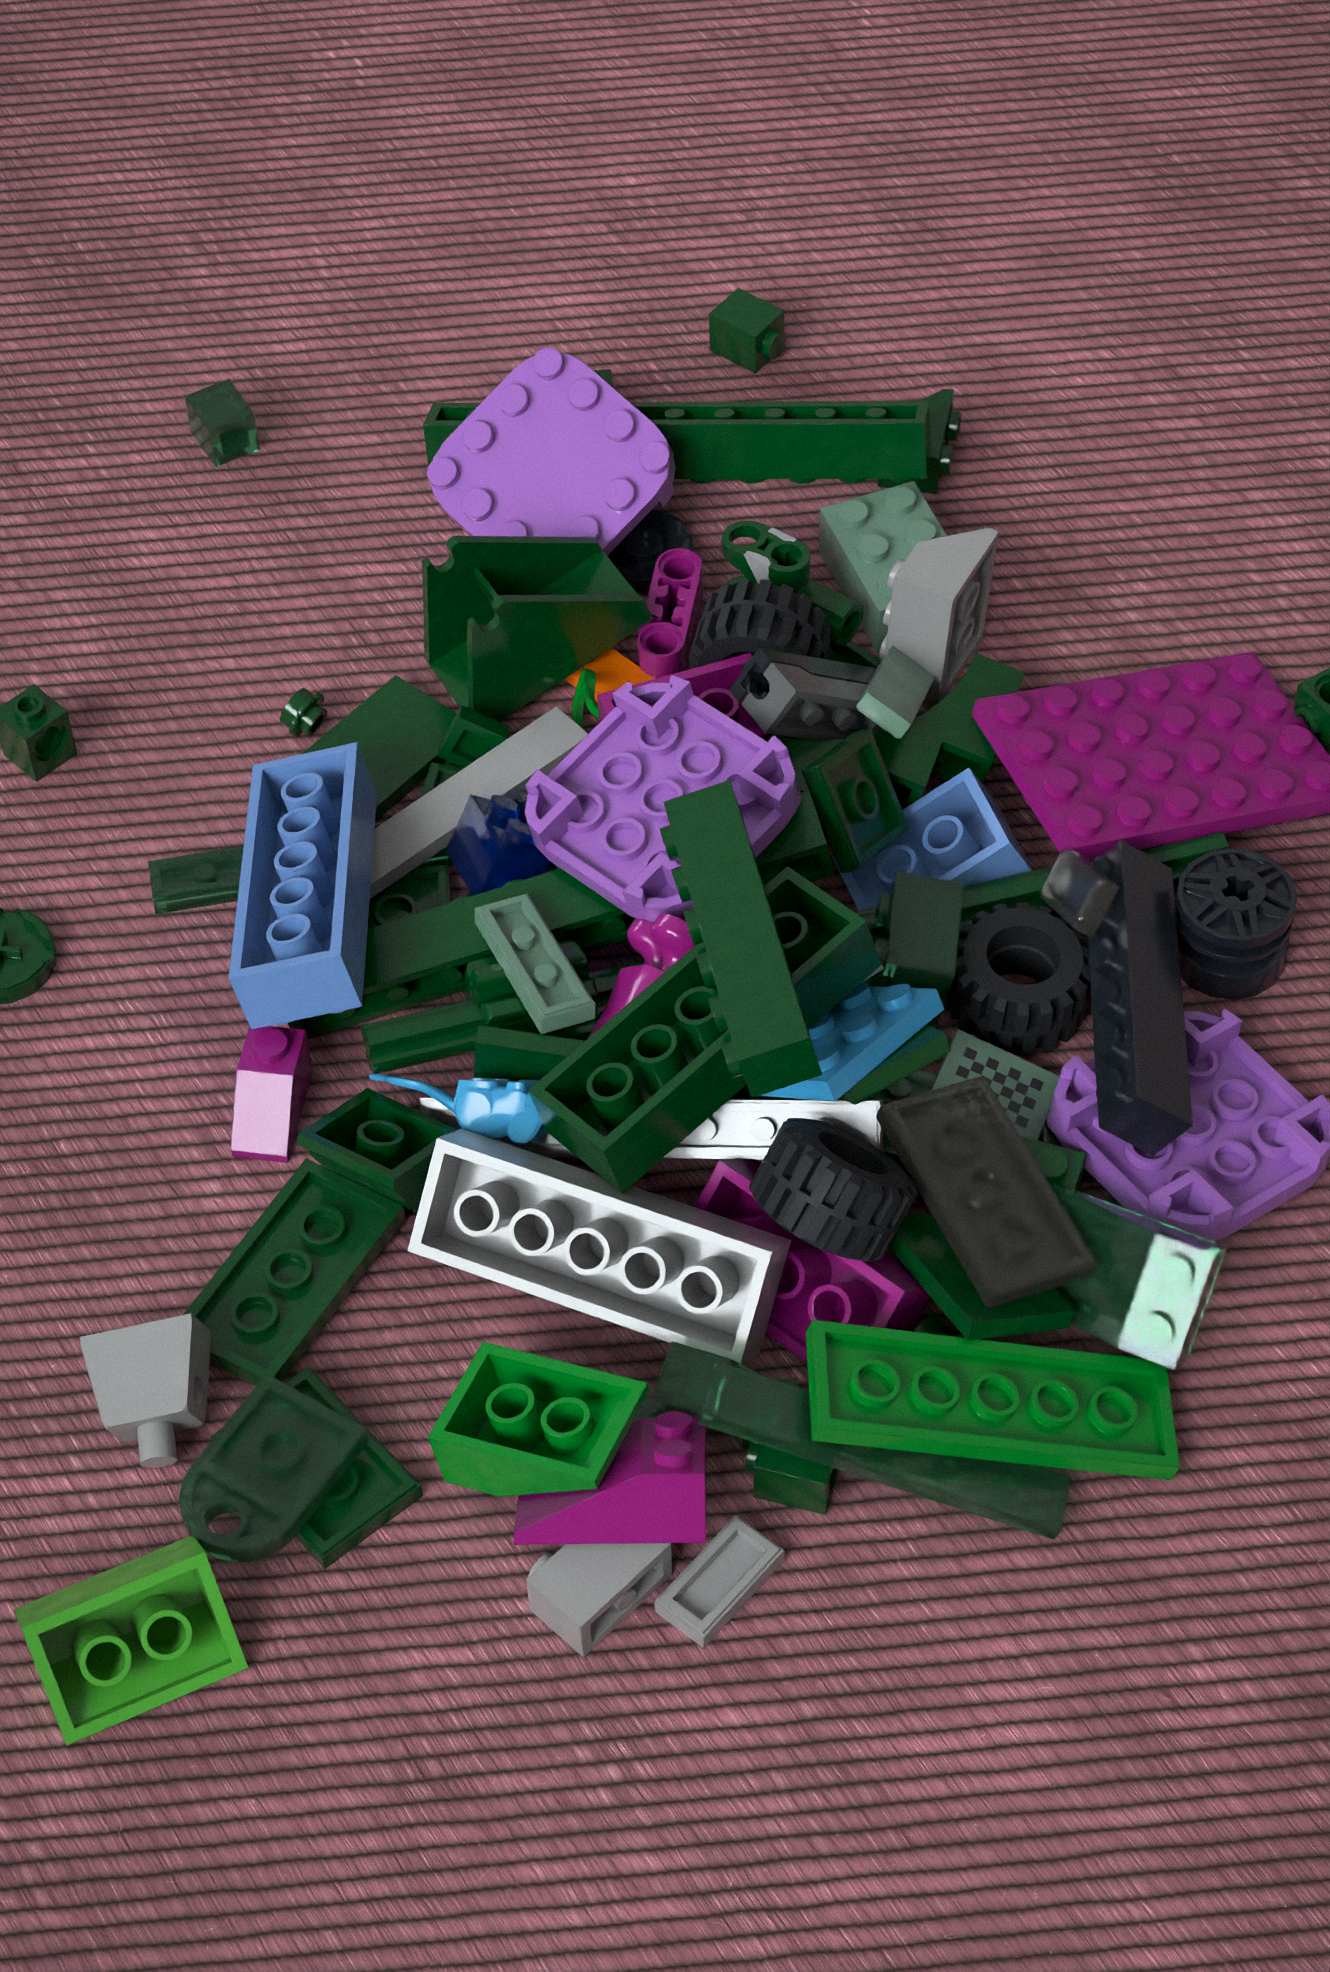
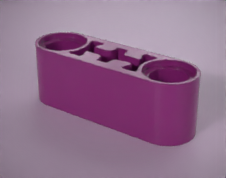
M675 548L662 553L656 561L646 602L653 620L641 627L638 635L639 667L644 673L655 678L688 670L691 647L703 604L701 558L689 549Z

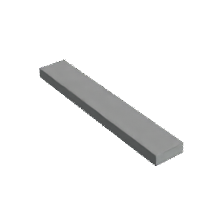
M556 706L374 829L370 899L516 800L519 792L527 790L525 785L536 769L548 775L588 733Z

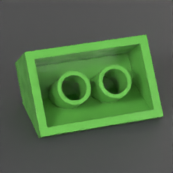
M194 1535L13 1609L66 1745L249 1668L206 1553Z

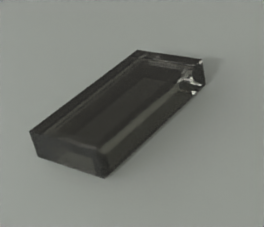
M1065 847L1061 850L1039 894L1075 930L1094 937L1119 886L1082 854Z

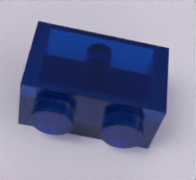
M470 794L446 849V853L473 895L502 887L513 880H525L544 874L549 864V860L535 846L527 819L521 812L522 807L515 801L501 795H492L491 799Z

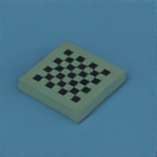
M957 1029L950 1042L951 1051L943 1059L922 1111L1038 1140L1050 1110L1054 1091L1060 1076Z

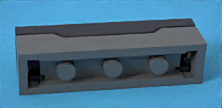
M759 648L755 655L745 662L742 667V673L729 689L735 698L742 702L741 705L761 729L768 734L809 740L845 739L854 732L869 728L873 734L885 731V729L858 711L856 707L877 668ZM922 705L920 706L915 718L926 712Z

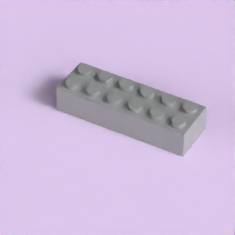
M460 1129L436 1139L407 1251L741 1367L760 1354L791 1240L633 1186L622 1194L598 1174L465 1129Z

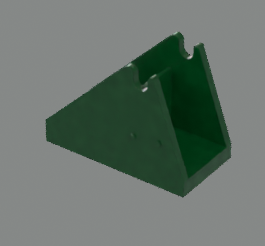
M453 536L446 543L450 555L445 563L435 566L427 557L422 560L425 660L459 708L461 705L469 707L473 711L493 718L498 722H501L653 620L645 600L635 592L603 552L594 537Z

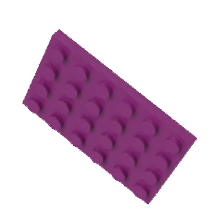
M1254 652L976 699L972 717L1067 864L1102 856L1120 840L1138 850L1219 832L1225 834L1330 813V756L1315 735L1310 732L1304 720L1293 715L1295 711L1294 706Z

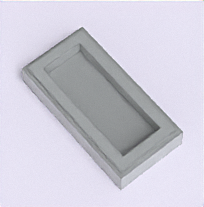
M735 1515L654 1601L655 1612L702 1648H705L785 1561V1550Z

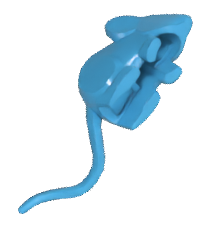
M385 1074L369 1075L371 1080L417 1090L429 1095L455 1114L462 1129L494 1140L509 1137L516 1144H525L528 1141H539L547 1133L528 1093V1090L539 1080H519L517 1082L501 1078L460 1079L454 1098L440 1088L423 1081Z

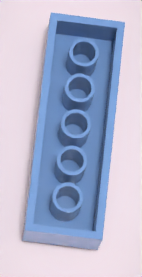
M357 742L253 765L229 970V981L251 1030L271 1025H283L295 1020L328 1013H340L348 1009L362 1007L377 791Z

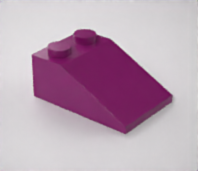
M666 1412L658 1415L656 1418H642L632 1423L597 1489L518 1495L514 1526V1545L706 1543V1417H691L682 1412Z

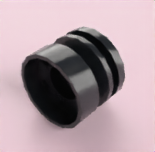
M1229 848L1204 854L1192 861L1182 873L1179 879L1175 910L1181 979L1189 987L1209 997L1237 1000L1257 996L1272 987L1281 976L1286 963L1297 891L1291 876L1275 860L1255 851Z

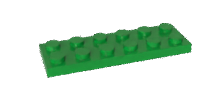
M812 1320L806 1332L812 1441L1172 1480L1180 1469L1166 1361L980 1339L967 1341L963 1337Z

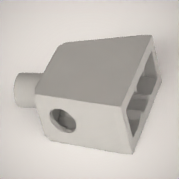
M189 1313L80 1337L81 1349L105 1429L121 1441L130 1442L138 1440L140 1465L142 1467L159 1468L176 1463L175 1432L200 1427L206 1421L211 1345L210 1329L193 1314Z

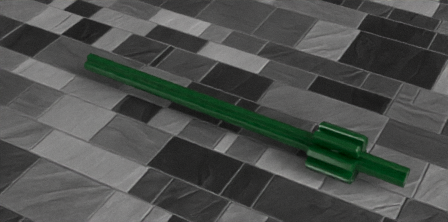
M1219 832L1140 851L1172 868L1175 889L1179 886L1180 876L1192 861L1208 852L1228 849L1229 846L1224 834ZM1093 859L1056 865L860 910L855 913L867 921L878 957H883L956 940L958 938V931L963 924H972L973 915L982 910L991 914L993 906L1005 903L1008 909L1016 908L1017 902L1029 903V909L1039 910L1041 906L1053 909L1052 916L1085 910L1084 871ZM567 939L559 941L558 944L596 1004L595 1019L547 1032L544 1035L586 1041L606 1006L620 969L645 964V961L589 973L588 959L583 949L573 940ZM495 956L471 961L467 964L464 973L467 981L465 985L466 1001L361 1025L366 1058L370 1071H373V1074L474 1052L478 1026L540 1034Z

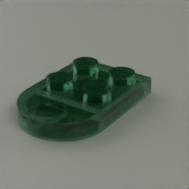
M266 1373L192 1464L183 1479L179 1503L189 1536L197 1539L207 1554L225 1561H255L278 1552L297 1535L368 1444L367 1429ZM232 1513L242 1519L238 1528L228 1534H216L208 1529L211 1521L221 1514Z

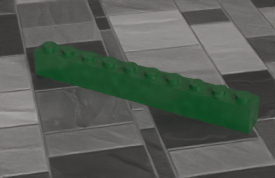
M929 401L630 402L657 426L668 441L674 454L676 467L674 479H690L692 482L699 484L711 483L717 479H740V481L749 484L761 483L767 479H789L799 484L810 483L817 479H839L849 484L861 483L867 479H890L892 482L900 484L916 481L917 479H927L931 460ZM433 403L423 424L428 466L433 461L434 456L444 441L481 403Z
M809 790L801 793V803L787 826L756 857L764 886L787 866L810 882L835 875L828 845ZM560 867L525 880H513L502 887L474 896L459 897L448 904L420 913L404 914L394 921L367 929L362 1007L348 1009L340 1013H328L295 1020L287 1024L293 1029L306 1030L308 1040L464 991L467 984L464 974L467 964L471 961L494 956L475 924V907L528 893L557 942L567 939L573 940L577 945L581 946L584 953L627 940V931L636 918L622 911Z

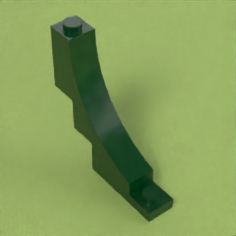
M975 653L967 672L956 687L937 705L914 718L911 726L901 739L895 738L886 730L873 734L902 810L921 798L930 776L947 782L967 768H970L983 784L996 753L972 717L976 699L1018 692L1025 672ZM771 735L768 736L767 742L772 738ZM775 736L788 749L800 793L809 790L801 770L844 740H809ZM818 815V818H819V821H820V824H821V827H822V830H823L825 839L828 840L827 835H826V833H825V830H824V828H823L822 822H821L820 817H819V815Z

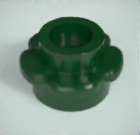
M301 688L290 698L280 715V722L289 728L290 735L298 737L304 732L311 736L321 727L328 713L322 705L324 695L320 692L314 695L306 688Z

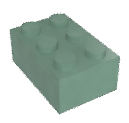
M914 481L819 508V553L843 595L863 605L864 615L861 626L878 655L888 633V626L883 624V617L892 599L893 590L887 588V582L894 564L900 558L906 560L918 542L947 536Z

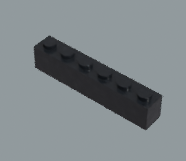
M1120 840L1104 855L1093 859L1084 871L1098 1124L1102 1130L1154 1156L1193 1126L1172 868Z

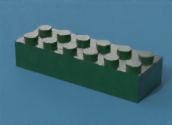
M787 866L764 887L808 1029H810L879 968L881 963L867 921ZM704 942L694 946L528 1090L547 1133L622 1194L746 1085L743 1075L731 1077L723 1054L721 1043L731 1040L729 1030L719 1033L708 1001V998L719 995L717 987L706 988L695 955L706 951Z

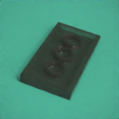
M984 1075L880 1106L876 1116L878 1122L987 1309L1093 1275L1097 1266L1096 1260Z

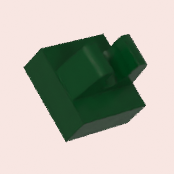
M461 705L439 743L437 756L458 766L467 767L507 740L510 727Z

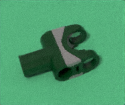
M751 520L733 523L724 530L721 538V551L724 557L731 561V565L739 569L743 574L730 579L726 584L730 583L737 586L739 580L750 579L753 583H760L761 579L772 581V585L782 587L783 584L794 588L793 592L797 595L805 594L812 600V607H819L825 614L824 622L829 623L831 629L829 639L833 643L845 646L852 640L863 620V605L810 578V551L804 543L780 530ZM740 537H750L756 540L755 543L747 546H738L731 543Z

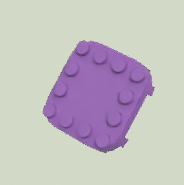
M543 348L535 356L528 358L517 366L444 441L427 468V477L431 483L433 495L453 523L456 522L470 536L594 537L603 552L608 556L658 503L663 508L674 493L672 486L676 467L674 454L668 441L653 422L584 362L569 354L559 353L554 348Z
M671 675L670 683H650L637 688H633L631 682L628 681L612 693L616 707L548 775H545L538 769L535 770L525 785L528 792L525 807L527 824L535 846L549 861L628 915L654 923L660 913H664L686 921L683 911L694 907L692 900L682 903L671 869L681 866L680 859L670 861L660 833L661 827L670 825L663 802L730 780L756 858L787 826L801 803V793L788 749L774 735L768 742L696 697L693 694L691 683L674 675Z
M1226 1009L1222 1011L1221 1017L1201 1011H1184L1193 1126L1154 1156L1099 1128L1095 1058L1084 1063L1075 1055L1062 1067L1047 1117V1126L1055 1134L1064 1148L1086 1153L1085 1169L1140 1224L1160 1238H1163L1169 1248L1181 1253L1191 1252L1198 1245H1207L1224 1239L1307 1190L1324 1175L1330 1158V1103L1323 1094L1309 1102L1238 1036L1243 1020Z

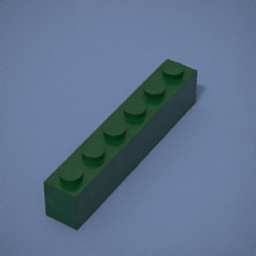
M730 780L664 801L670 825L661 827L660 833L670 861L680 859L681 866L673 868L671 871L682 903L692 900L694 908L685 910L683 913L694 945L704 942L706 951L695 955L706 988L717 987L719 995L708 998L719 1033L729 1030L731 1040L721 1043L731 1077L743 1075L751 1097L754 1098L821 1076V1068L747 828Z

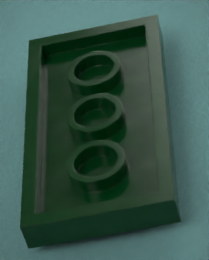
M306 1158L184 1313L193 1314L210 1329V1363L269 1394L277 1389L404 1222V1206Z

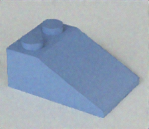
M967 768L903 809L902 811L909 830L858 870L841 873L834 854L831 855L858 911L1033 871L996 801L970 768Z

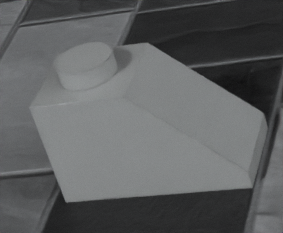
M565 1544L556 1553L549 1551L536 1561L526 1579L530 1611L584 1657L672 1575L671 1544Z

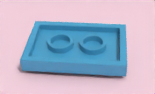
M862 982L808 1029L822 1075L760 1096L835 1102L944 1010L937 989L910 988L908 984H898L891 987L868 986L867 983Z

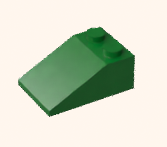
M482 1342L431 1430L428 1440L445 1482L499 1497L597 1489L650 1389L647 1382Z

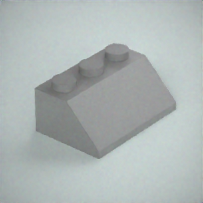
M990 527L920 541L906 560L900 558L896 561L888 578L887 588L893 590L892 599L883 617V624L888 626V633L881 645L879 659L882 660L889 649L894 646L934 675L935 678L923 700L934 706L943 700L983 639L999 531Z

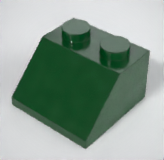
M366 1088L299 1132L297 1144L323 1167L403 1205L404 1209L418 1212L436 1139L458 1129Z

